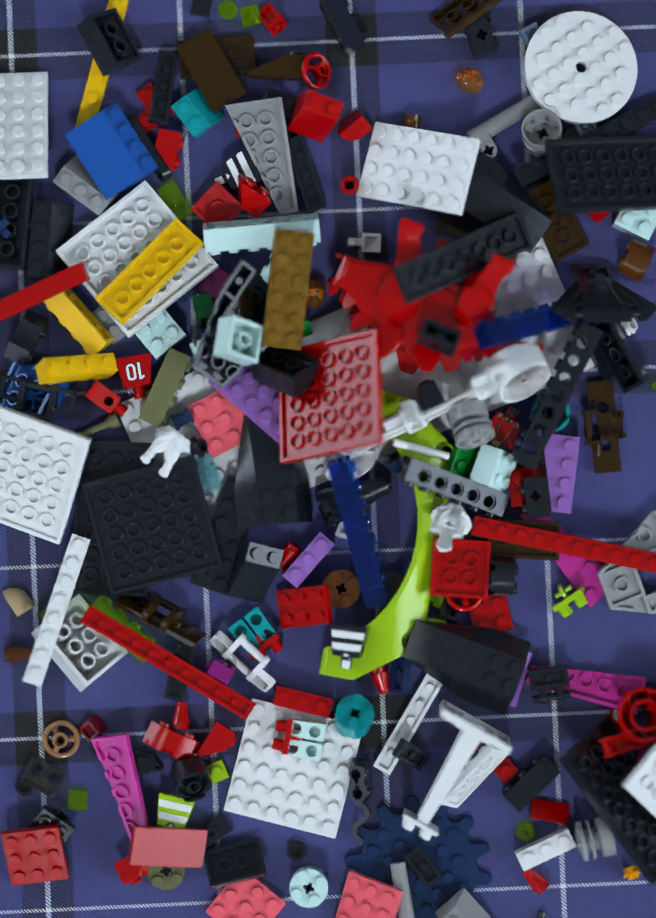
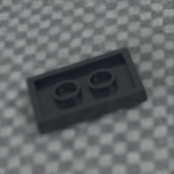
M259 837L205 850L204 860L211 890L267 876Z

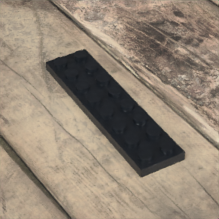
M520 211L394 266L392 270L405 304H410L485 270L494 254L509 259L533 248Z

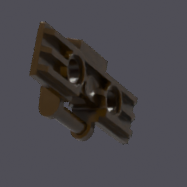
M613 380L586 382L588 410L581 411V415L584 418L586 439L584 446L592 445L594 474L621 471L618 439L627 438L626 432H623L622 417H625L624 411L616 412ZM599 402H604L607 405L605 413H601L596 409ZM592 414L597 415L599 440L593 441ZM603 440L610 442V450H601L600 444Z
M158 593L152 597L151 601H146L138 596H120L115 601V604L120 609L191 647L196 646L206 636V633L183 620L188 609L185 607L180 608L162 598ZM160 605L171 612L165 616L158 611V607Z

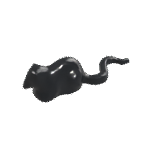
M354 757L352 761L355 766L349 767L348 770L351 779L348 792L356 806L363 809L364 816L353 824L352 834L363 845V838L358 834V827L371 818V808L365 802L372 796L373 787L369 772L370 760Z

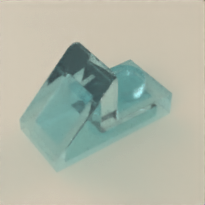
M210 453L205 454L201 458L196 457L195 460L204 494L207 495L223 489Z

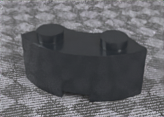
M28 310L10 339L3 356L23 367L27 361L32 362L36 354L35 348L40 339H44L49 331V328H47L49 320Z

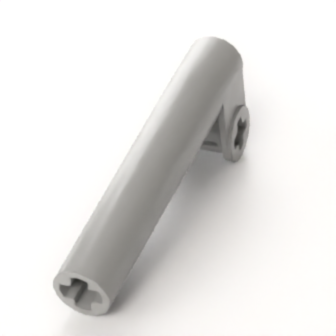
M530 95L466 132V136L479 139L481 142L478 150L484 153L485 148L487 150L491 149V156L489 154L486 155L494 159L497 154V147L491 137L523 119L533 110L541 107Z
M405 861L390 863L393 886L404 890L397 912L398 918H415Z

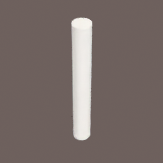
M395 438L392 446L445 460H448L450 453Z

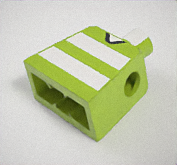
M160 791L157 824L165 827L185 828L195 802H185L184 799L177 798L176 794Z

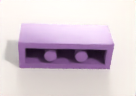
M320 532L282 576L297 588L335 544Z

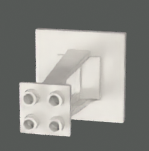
M444 699L439 704L440 716L455 724L460 731L418 813L415 814L407 808L403 809L404 819L402 826L409 831H412L415 825L420 827L419 836L427 841L430 840L432 835L438 836V826L431 823L430 820L480 741L487 745L490 744L508 755L512 750L510 736Z

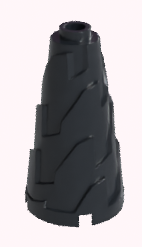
M379 477L315 492L316 502H320L319 511L325 524L330 528L365 509L366 506L374 503L379 498L389 494V490L392 487L388 478Z

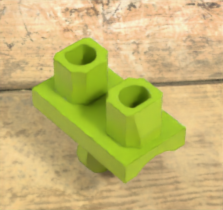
M562 584L558 585L559 592L554 595L556 599L562 596L563 599L556 602L552 609L554 612L558 611L566 618L574 612L569 605L573 600L578 608L586 605L588 600L584 594L586 590L583 585L570 594L569 592L573 590L571 584L567 587H564Z

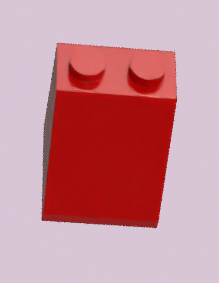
M305 90L298 94L287 130L322 143L338 122L344 103L312 90Z

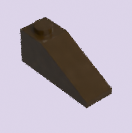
M289 52V54L248 71L245 79L303 81L301 66L305 55H300V52Z

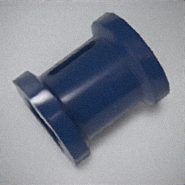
M187 407L176 415H170L177 431L180 430V427L190 422L194 423Z

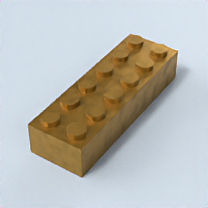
M282 229L274 230L261 346L301 350L314 233Z

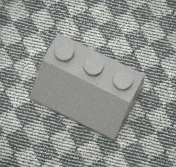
M77 155L64 165L52 181L57 187L98 217L108 210L119 195L118 193L106 200Z
M464 887L435 912L438 918H491Z

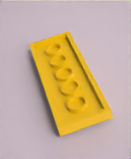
M176 218L95 300L124 326L204 246V243Z

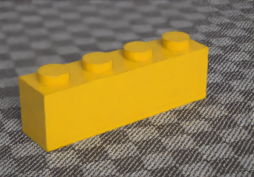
M71 289L44 301L46 308L55 314L62 326L69 330L72 338L83 346L86 354H101L115 340Z
M114 353L43 358L35 366L39 385L109 379L118 371Z

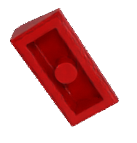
M534 798L531 801L529 818L568 825L570 804Z

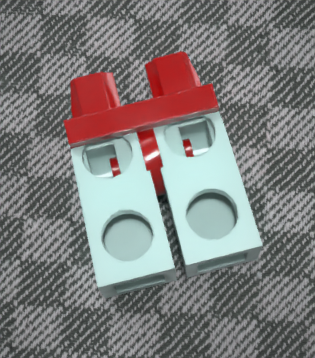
M292 718L277 720L275 731L285 732L284 739L274 738L272 748L282 751V754L320 762L323 748L322 742L324 741L327 723ZM305 739L315 740V741H321V742L308 741V740H305Z

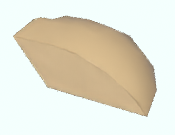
M19 588L3 590L4 597L17 617L35 606L30 596L24 590Z

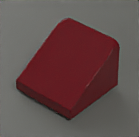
M94 714L78 730L90 743L91 739L98 737L107 729V726Z

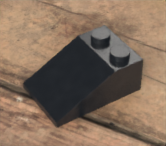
M241 539L226 595L262 604L280 568L284 550Z

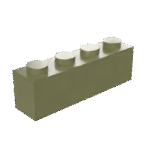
M169 348L139 415V419L159 428L162 425L166 426L170 417L167 414L169 408H174L178 399L175 397L177 390L181 391L184 386L185 380L183 377L185 372L189 373L192 368L193 362H191L192 358Z

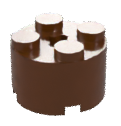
M631 239L626 248V258L622 256L617 266L619 274L641 283L653 259L652 256L653 253L655 254L656 248L638 239Z
M334 570L323 581L322 585L328 584L330 602L333 607H349L357 601L360 595L359 580L348 570ZM343 583L345 584L344 588L347 590L339 594L336 586H340Z

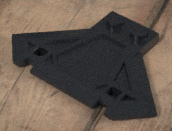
M572 264L571 273L574 283L549 308L550 311L571 323H577L578 319H583L584 322H632L633 318H638L640 322H644L656 311V304L614 281L608 264Z

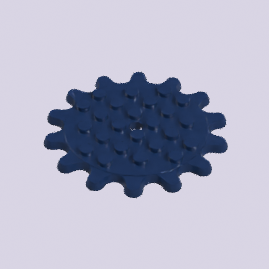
M409 795L405 799V808L417 814L421 807L419 799L415 795ZM441 804L430 820L431 823L438 826L439 834L437 837L432 835L429 841L419 836L420 827L415 825L413 830L409 831L402 826L404 819L403 811L395 813L388 805H379L377 807V815L380 820L378 826L369 828L365 825H360L358 827V834L363 838V849L358 853L347 854L344 859L348 867L355 868L359 873L393 886L390 863L405 861L415 918H438L435 912L463 887L481 906L480 901L474 897L473 891L478 885H488L492 881L491 874L488 871L479 869L477 865L478 859L489 852V845L485 841L473 842L468 838V832L474 824L473 818L469 815H464L459 820L453 821L447 815L449 806ZM418 845L421 846L443 875V877L428 888L420 877L414 874L413 868L404 858L407 853Z

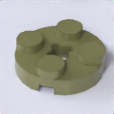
M149 866L148 879L154 887L161 890L176 888L185 876V867H168L172 871L165 875L161 873V869L164 866Z

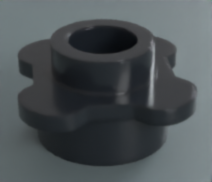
M195 436L191 437V454L198 455L200 458L204 457L208 449L207 442L203 438L196 439Z

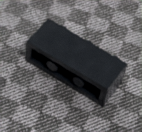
M538 754L530 762L532 765L528 769L524 768L518 773V779L514 783L509 782L503 788L505 791L503 796L519 812L561 773L544 754L541 756Z

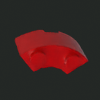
M162 720L159 723L151 721L142 742L159 751L166 752L179 760L196 756L201 743L195 740V735L188 732L182 734L171 729V725Z

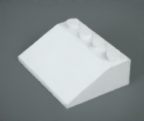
M78 594L69 602L51 658L75 687L82 692L126 655L128 651L80 622L89 605ZM41 625L31 633L35 639H37Z

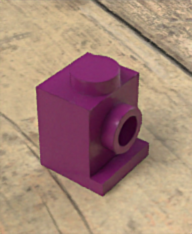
M210 659L205 670H207V675L227 686L236 667L232 666L230 669L228 668L229 664L226 662Z

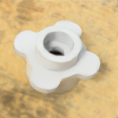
M634 318L632 322H619L620 327L627 336H630L631 333H636L638 325Z

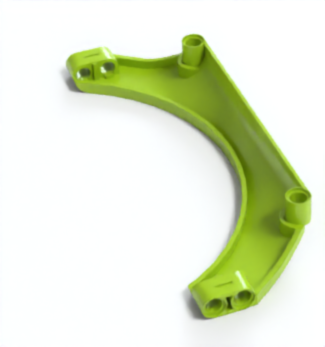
M382 391L383 420L398 413V406L409 399L402 394ZM428 422L427 427L412 434L405 432L394 437L395 439L433 449L438 448L441 451L446 447H450L453 450L454 447L448 443V440L430 422ZM396 447L402 458H404V455L413 457L443 470H446L449 459L445 460ZM422 471L418 475L419 480L422 478ZM438 478L435 480V486L439 482ZM413 485L417 503L418 529L416 545L406 577L387 607L366 626L370 627L362 658H353L352 669L340 668L341 656L332 655V646L325 647L322 652L319 674L355 680L403 656L415 620L427 621L429 613L433 537L439 538L440 536L438 533L429 530V527L432 525L430 513L437 507L447 503L449 497H446V500L436 497V492L430 490V493L418 490V485Z

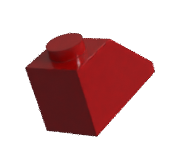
M217 720L196 755L200 757L226 751L228 746L232 748L238 739L235 737L237 732Z
M129 856L114 863V866L123 885L131 883L133 886L142 881L141 878L148 874L149 866L129 865Z

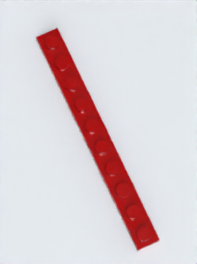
M477 515L474 518L471 535L656 573V552Z
M89 605L80 620L81 623L245 720L256 704Z

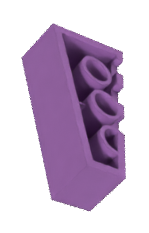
M552 434L543 452L545 473L548 478L551 512L571 514L580 437Z

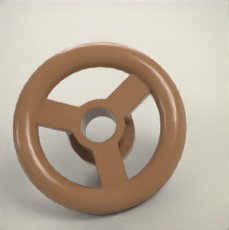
M57 720L50 723L45 728L42 736L44 749L55 758L72 756L80 745L78 729L74 724L66 720ZM57 726L68 727L72 730L74 736H67L65 733L60 732ZM51 730L55 734L52 739L53 749L48 743V735ZM59 736L64 738L63 743L58 742ZM68 742H74L73 747L69 751L64 753L58 752Z

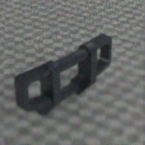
M9 375L3 376L0 384V397L16 402L13 410L51 424L56 411L67 413L74 411L77 397L76 390L60 387V385L56 384L39 385L38 382L29 381L28 378ZM7 380L20 382L17 397L5 393ZM28 388L50 393L48 409L45 415L23 410ZM59 391L71 395L69 408L57 407Z

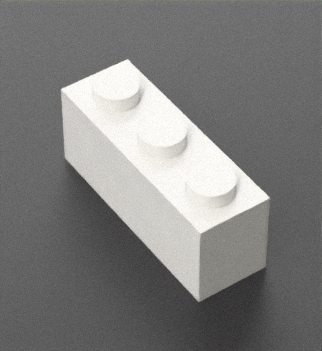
M564 827L514 850L523 871H526L575 848L576 845L568 828Z

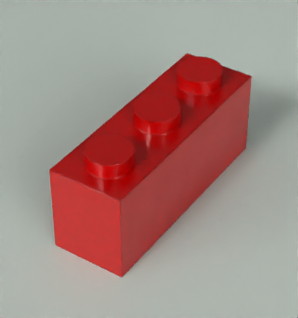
M277 684L273 705L329 718L333 703L332 697Z

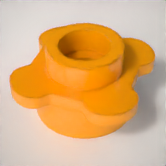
M636 865L623 869V879L628 878V881L639 878L641 872Z

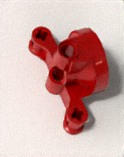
M636 688L623 692V699L619 703L617 710V722L622 733L598 740L604 752L603 759L656 744V690ZM643 706V711L648 716L647 724H649V727L641 728L635 722L633 716L634 708Z

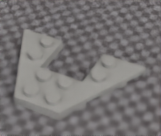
M652 510L624 541L622 546L651 552L656 551V510ZM605 563L596 573L609 609L656 614V590L648 594L645 593L637 569Z

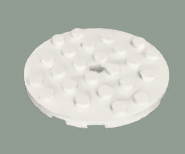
M572 11L549 19L535 32L525 51L523 66L525 81L530 94L542 109L551 110L566 123L577 125L594 124L610 118L626 104L636 84L637 60L631 42L616 24L595 13ZM581 63L585 65V72H579L576 69V64Z

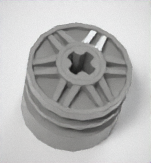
M533 110L527 114L522 122L521 130L524 146L535 157L546 154L544 147L546 139H563L561 120L551 110Z
M466 401L454 406L447 413V420L450 429L453 430V437L458 448L473 449L488 443L495 436L492 422L488 419L489 414L483 401Z
M601 817L594 818L595 827H591L589 821L584 820L585 829L582 828L580 821L575 822L574 834L576 845L584 862L589 861L588 852H591L593 860L597 859V850L601 851L603 857L617 855L613 833Z

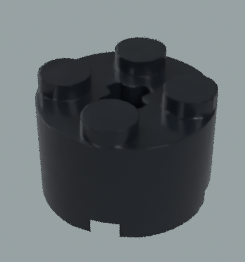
M490 557L489 584H491V588H488L489 596H513V594H517L518 585L515 583V576H518V564H516V560L513 557Z
M199 756L172 763L169 778L177 798L180 797L185 802H195L204 798L208 790L210 792L213 785L205 762Z

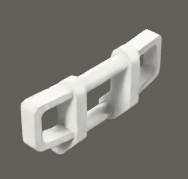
M221 630L212 637L210 643L225 660L228 659L246 675V679L249 682H252L263 692H267L276 683V680L263 670L271 659L268 656L265 657L246 640V636L243 633L234 643ZM239 645H242L260 662L252 671L233 654Z

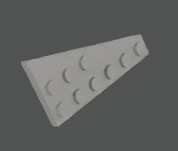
M282 97L225 105L279 214L299 212Z

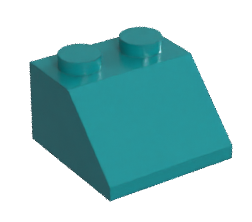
M200 88L186 94L171 106L174 114L195 140L225 118L221 110L215 114L213 113Z

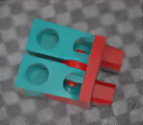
M258 605L244 615L245 620L254 632H252L242 617L228 627V630L236 640L243 633L246 636V640L265 657L267 654L264 650L269 646L275 654L283 649V645L279 640L280 636ZM245 649V651L249 654V656H250L252 659L255 658L253 655H251V654Z

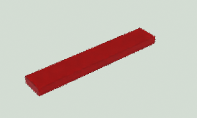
M79 262L1 299L0 322L89 281L90 277L84 263Z

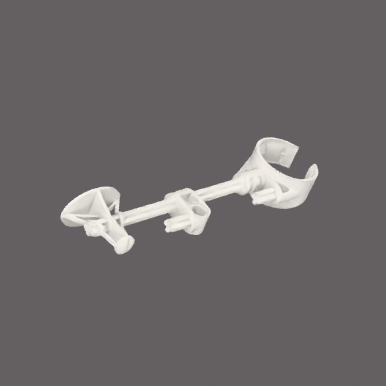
M528 343L517 344L497 352L489 359L486 366L487 371L470 378L472 386L469 390L427 410H420L416 401L412 399L402 402L398 406V413L383 420L385 427L383 430V441L386 442L405 432L412 434L425 428L430 420L449 412L454 406L474 399L481 401L499 393L504 402L513 403L535 394L546 384L551 376L539 346ZM377 445L331 454L327 457L328 460L324 466L326 478L332 482L343 483L361 477L374 465L376 452L373 447Z

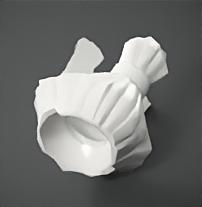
M170 425L156 428L159 433L158 438L140 457L145 464H149L153 457L154 464L164 462L163 467L159 469L158 473L165 478L168 477L180 454H191L190 439L183 436Z
M447 502L430 513L432 525L429 527V530L440 535L436 541L438 551L447 552L451 550L452 540L454 538H462L471 529V519L460 504Z

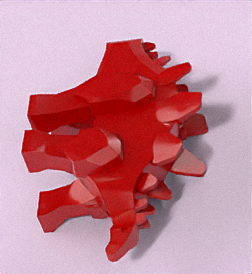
M402 217L399 224L397 254L394 266L422 254L421 238L425 231L423 225ZM439 237L437 245L434 246L432 249L437 248L443 244H446L449 241ZM336 253L334 256L342 262L334 279L328 278L327 280L329 284L328 294L333 296L340 289L342 290L339 302L343 303L345 309L353 306L347 316L349 320H352L349 329L356 331L367 327L366 331L379 330L381 358H386L396 349L399 367L402 372L412 375L420 368L422 372L431 373L438 361L445 371H456L461 360L469 362L474 356L475 360L480 362L484 355L486 358H491L493 353L496 354L507 347L528 343L514 337L493 312L496 304L495 296L500 283L504 278L513 273L516 262L494 254L485 270L465 278L464 283L458 281L413 303L405 304L392 270L394 266L357 260ZM425 318L462 331L459 344L452 357L415 343ZM538 343V344H535V345H538V346H539V348H540V350H541V352H542V351H543V345H542V344H539V343Z

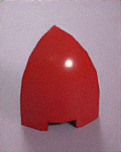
M356 109L343 120L339 126L338 134L345 140L353 141L362 138L373 128Z

